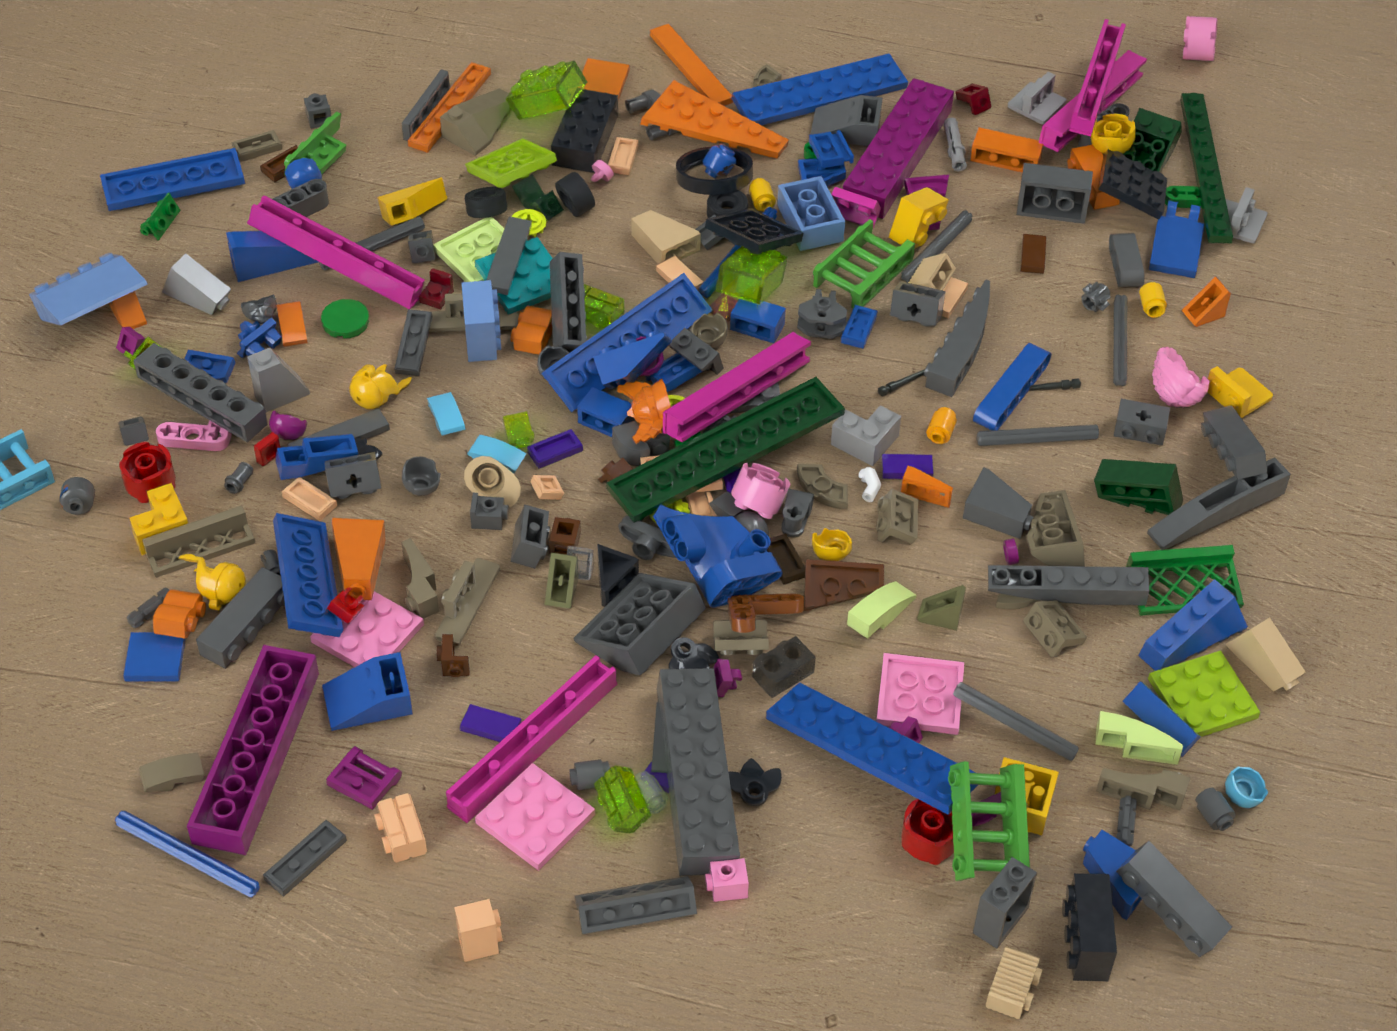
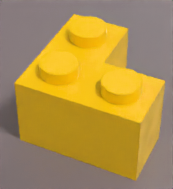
M928 187L902 197L888 238L900 245L908 239L915 243V248L922 246L928 238L927 231L929 225L941 221L946 216V207L949 199Z
M172 483L147 491L151 511L129 517L134 538L141 555L146 554L142 539L188 524L187 517Z
M1004 757L1001 768L1012 764H1024L1028 832L1042 836L1059 772ZM996 786L994 795L1001 792L1000 786Z

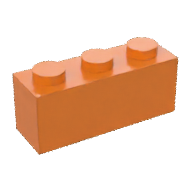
M979 127L972 145L970 161L1023 172L1024 163L1040 164L1044 145L1040 144L1039 140Z
M1093 145L1072 148L1070 158L1067 161L1068 168L1093 171L1089 198L1093 209L1119 205L1120 200L1098 190L1104 156L1102 152Z

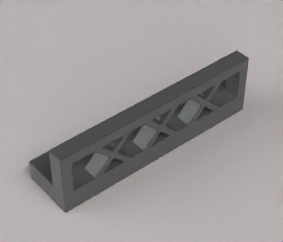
M688 876L575 895L582 934L697 914L694 886Z

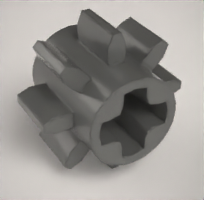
M1095 282L1093 285L1089 283L1082 289L1084 294L1081 298L1086 309L1097 312L1099 309L1103 311L1110 305L1108 302L1111 298L1110 290L1106 285Z

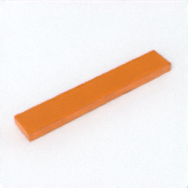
M669 23L650 30V37L700 94L723 106L733 103L732 95Z
M471 62L408 139V146L428 153L442 136L440 117L453 106L470 100L491 75V68Z

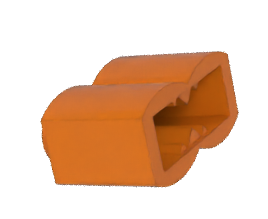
M527 306L524 312H520L518 325L512 329L510 337L511 342L514 343V350L539 355L547 346L548 340L553 334L552 310Z
M169 590L163 603L158 606L154 613V634L187 638L191 632L195 631L200 617L203 618L205 615L206 602H203V596L199 593Z

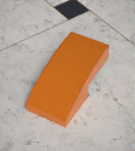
M300 301L277 305L283 346L308 343Z

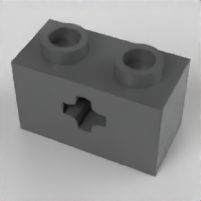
M900 281L893 289L890 316L897 317L901 321L911 320L920 322L923 326H936L943 315L946 291Z
M1121 399L1114 436L1163 446L1170 407Z
M375 452L325 461V471L331 497L344 499L354 493L371 494L376 492L377 489H381ZM355 474L357 479L352 480L350 475Z

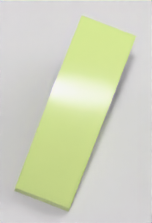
M896 581L886 584L869 594L848 612L847 625L868 639L880 627L884 629L916 599V594Z
M1100 711L1096 726V745L1123 748L1122 757L1178 765L1183 745L1171 736L1136 719Z

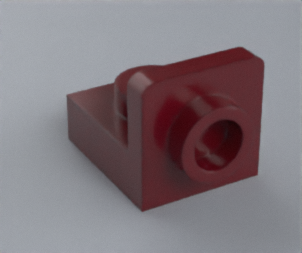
M972 83L955 91L957 100L970 104L973 115H978L992 107L988 87Z
M432 268L429 271L430 282L419 295V301L422 304L441 310L445 304V294H452L454 292L453 277L447 272Z

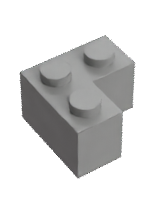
M881 405L868 420L845 410V414L839 417L832 425L831 445L874 466L882 454L898 438L901 415Z

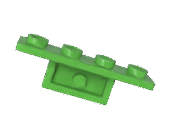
M335 112L331 117H328L319 129H315L305 142L300 143L295 152L286 157L284 161L285 171L287 166L294 160L308 158L315 161L321 174H323L346 151V144L332 137L340 129L341 113Z

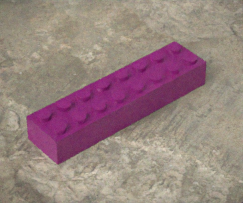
M913 78L844 182L843 189L877 200L881 207L878 218L883 219L903 189L905 178L911 176L941 129L944 121L951 113L954 91Z
M263 645L188 821L187 829L192 845L241 855L247 854L318 678L319 671L316 655Z

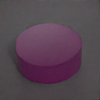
M1014 538L1004 540L1003 551L1007 564H1019L1018 550Z

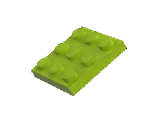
M522 138L465 165L467 172L502 188L509 186L512 181L518 178L523 179L530 176V173L536 170L548 168L557 159L554 152Z
M1221 650L1149 673L1148 680L1158 697L1201 737L1259 718L1260 711Z

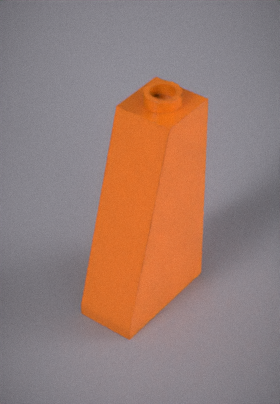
M332 518L333 541L343 590L350 587L352 589L349 595L357 599L361 595L363 600H372L386 541L384 520Z

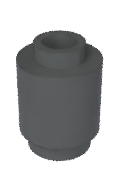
M601 759L575 762L574 768L569 769L571 786L576 785L577 790L604 787L605 784L611 783L608 761L602 762Z
M1207 788L1198 794L1195 799L1197 809L1213 830L1219 829L1223 831L1233 825L1236 813L1220 791H1216L1214 788Z

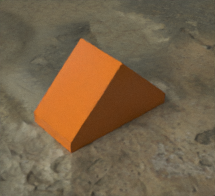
M1214 277L1181 311L1194 326L1204 325L1225 317L1231 293L1217 277Z
M135 291L108 303L121 327L130 326L132 329L147 324Z

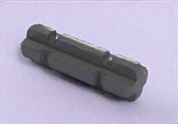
M166 587L157 592V597L153 595L137 608L138 611L134 610L126 617L128 623L133 628H138L144 623V619L148 620L151 618L158 606L163 603L169 589Z
M1129 795L1120 799L1117 832L1120 833H1117L1116 838L1126 845L1132 846L1134 834L1131 833H1134L1137 801Z

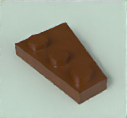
M806 559L804 611L868 596L884 586V564Z

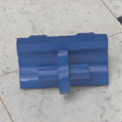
M272 318L261 326L257 321L253 324L248 321L242 322L240 324L242 332L238 334L239 339L242 340L239 343L241 349L237 354L244 358L246 355L250 356L265 350L260 345L263 342L271 349L281 343L282 336L275 329L277 322Z

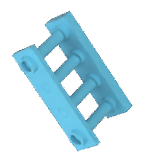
M22 429L0 439V477L3 480L0 482V510L55 482L49 463L43 460L35 464L25 451L29 448ZM16 455L26 469L12 476L2 462Z

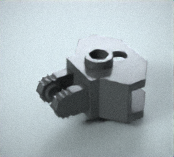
M816 289L815 296L811 300L799 304L797 328L807 336L833 339L843 334L846 327L847 309L836 302V291H831L829 297H822L821 289Z

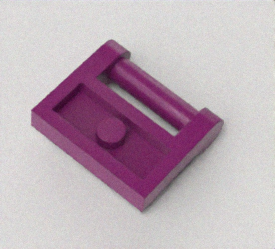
M354 746L326 778V782L329 787L373 810L389 789L399 782L402 771L395 767H387L363 754L362 749ZM360 764L379 774L383 779L381 780L355 765Z

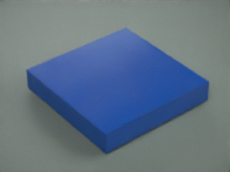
M131 632L123 675L125 682L179 681L186 638L154 634V632Z

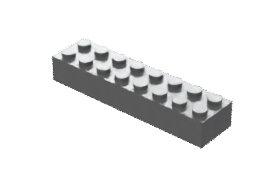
M714 668L660 669L656 690L667 765L679 876L705 875L710 873V862L740 859Z

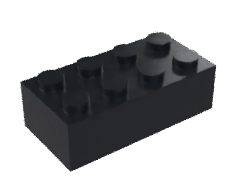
M575 88L551 144V151L555 153L557 159L556 162L552 163V166L595 173L592 165L597 160H601L618 117V95Z

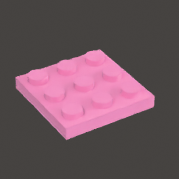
M374 592L372 600H362L363 609L349 624L342 620L343 632L340 637L313 633L310 638L311 643L356 667L373 657L400 652L424 626V621L418 615Z
M884 653L876 722L890 727L894 721L902 724L909 716L918 720L921 731L958 735L961 700L955 697L953 693L956 686L963 682L964 662Z
M532 763L475 817L477 825L539 871L595 816V808Z

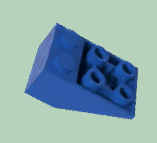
M657 330L646 334V338L640 341L630 339L623 342L622 347L617 349L607 347L598 351L599 355L593 357L602 385L612 390L618 388V384L624 385L626 382H634L672 342L671 338L664 332L660 333Z
M400 652L373 657L322 685L331 731L413 714L410 692Z

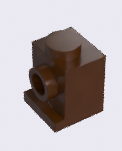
M555 517L549 538L550 556L551 553L576 556L581 535L580 520Z

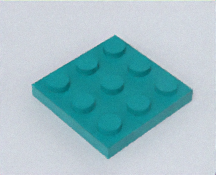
M538 237L526 241L508 295L497 293V299L508 315L551 298L550 261L553 258ZM496 253L475 260V268L484 281L488 277Z

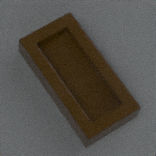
M787 534L770 538L771 544L767 548V552L773 554L783 572L780 577L783 585L805 578V565Z

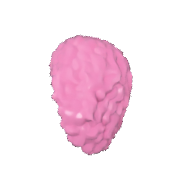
M1162 347L1159 349L1152 373L1154 389L1159 394V398L1168 406L1176 408L1190 407L1201 402L1208 392L1210 381L1205 376L1200 381V378L1194 371L1188 370L1181 355H1178L1173 348Z

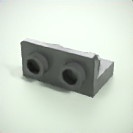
M686 328L675 336L669 344L670 348L701 371H708L710 369L718 375L724 369L720 354Z

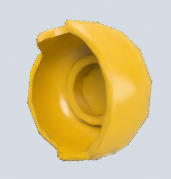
M824 528L820 535H817L815 532L812 534L813 551L821 560L841 561L850 554L852 539L847 532L842 530H828Z

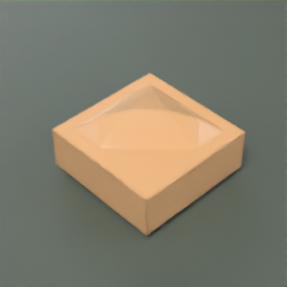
M533 475L530 482L539 499H562L564 491L555 475Z

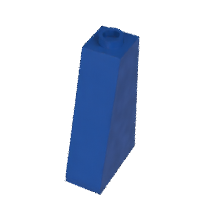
M262 231L226 233L232 267L238 282L319 262Z

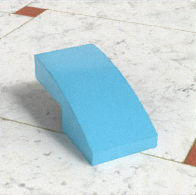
M451 392L427 398L428 406L434 415L436 426L441 435L466 430L461 413Z
M484 435L478 436L467 453L472 458L480 456L492 457L513 474L527 454L506 442Z

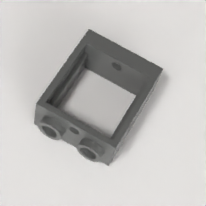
M1012 857L980 897L973 934L998 949L1028 910L1037 872Z

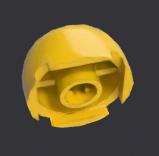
M1122 114L1103 115V120L1098 122L1096 119L1091 142L1097 150L1102 152V154H1105L1108 149L1119 151L1123 154L1130 149L1135 141V122L1133 120L1132 122L1129 121L1128 116Z

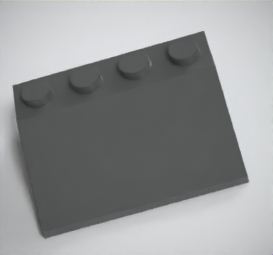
M639 573L573 639L577 644L620 671L640 676L665 652L675 639L681 636L682 632L698 618L706 607L695 583Z

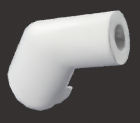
M866 467L859 471V478H862V482L867 483L862 498L866 502H873L881 488V482L876 470Z

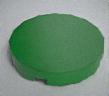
M340 299L325 307L321 315L322 326L325 332L332 337L343 336V339L356 337L367 329L369 312L366 306L359 301Z

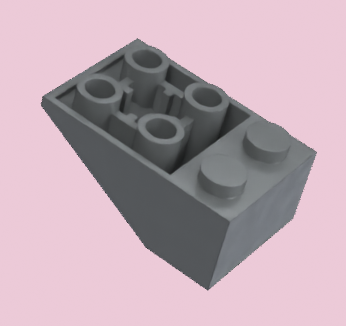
M859 95L815 108L811 135L825 132L837 134V131L840 130L847 144L869 146L879 131L883 98Z

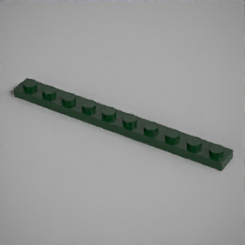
M1194 92L1182 93L1180 102L1197 187L1199 188L1198 192L1201 199L1200 203L1208 243H1232L1233 233L1204 94Z

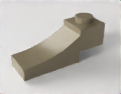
M409 538L401 542L403 559L408 565L412 576L411 584L406 586L407 597L405 598V603L410 612H415L416 615L424 619L439 612L438 598L434 592L436 590L435 573L412 539Z
M1103 768L1096 792L1119 800L1129 795L1131 798L1136 799L1137 806L1150 810L1153 801L1180 810L1191 778L1179 772L1163 769L1162 773L1142 775Z

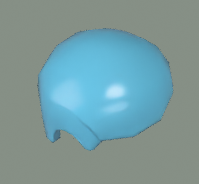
M1238 766L1226 778V794L1239 807H1255L1262 803L1268 794V790L1265 788V781L1259 772L1250 767Z

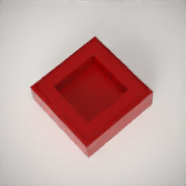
M271 432L254 445L256 461L262 467L276 458L277 448H281L279 436L274 432Z

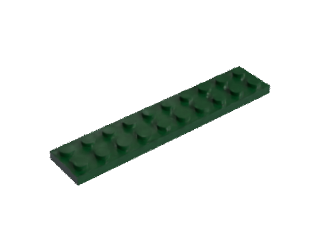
M814 377L606 482V489L635 523L656 512L660 505L666 507L742 468L744 463L749 464L845 414V407L817 377Z

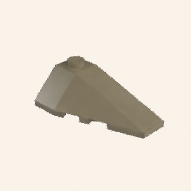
M499 88L453 106L440 117L442 138L476 156L491 144L495 131L500 129L501 121L509 114L516 102V97Z
M1066 490L1040 493L1035 509V518L1031 522V531L1027 535L1031 555L1048 566L1085 567L1083 541Z

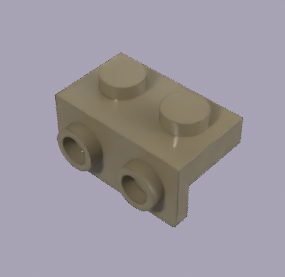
M756 619V629L747 633L733 631L730 620H715L713 622L715 651H720V655H735L736 650H747V654L758 655L763 654V650H769L767 621L765 619Z

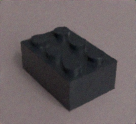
M1074 873L1071 885L1067 884L1066 900H1063L1062 903L1063 917H1068L1064 938L1065 943H1070V951H1067V969H1072L1073 981L1108 982L1117 955L1110 875Z

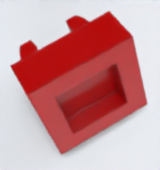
M350 587L342 590L327 607L329 611L347 624L364 607L361 603L363 600L361 595L357 599L349 595L352 589Z

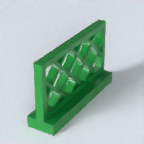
M1233 545L1131 552L1126 567H1148V574L1155 578L1149 585V595L1160 601L1157 606L1152 607L1137 605L1139 615L1177 613L1194 598L1193 596L1198 590L1202 591L1206 587L1203 584L1208 577L1213 580L1215 579L1224 588L1232 592L1239 608H1242L1244 602L1233 561L1235 555ZM1218 567H1227L1229 576L1224 580L1213 571ZM1198 569L1205 576L1199 582L1188 575L1190 570ZM1166 571H1173L1180 578L1173 584L1162 575ZM1183 579L1195 586L1190 595L1178 587ZM1157 581L1170 589L1165 596L1152 589ZM1174 591L1184 598L1185 601L1183 604L1175 605L1168 600V597Z

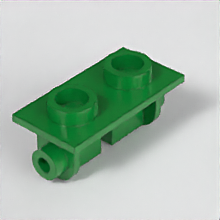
M167 193L163 200L157 202V206L151 213V216L141 224L140 232L143 235L153 234L157 240H160L181 211L170 193Z

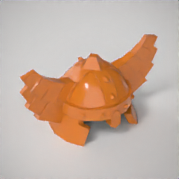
M661 378L653 385L638 381L634 383L626 382L624 385L618 384V392L633 400L631 408L627 411V416L633 417L640 424L636 434L632 437L636 444L640 441L646 442L651 438L654 439L659 433L662 434L663 412L671 407L663 379Z

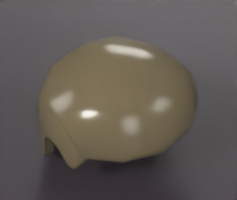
M719 313L713 316L703 314L693 323L690 329L691 333L713 349L723 344L728 333L726 319Z

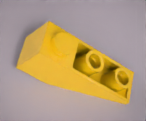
M440 177L377 198L382 218L392 226L419 216L447 200L443 178Z

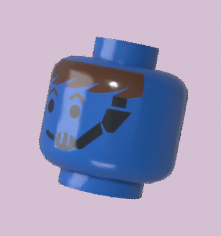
M721 143L719 146L713 145L703 159V164L706 167L705 172L715 179L717 176L727 177L736 164L735 152Z

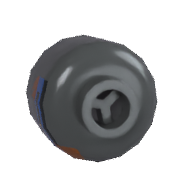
M83 477L69 478L61 487L59 500L61 507L70 514H85L93 506L95 488L89 480Z

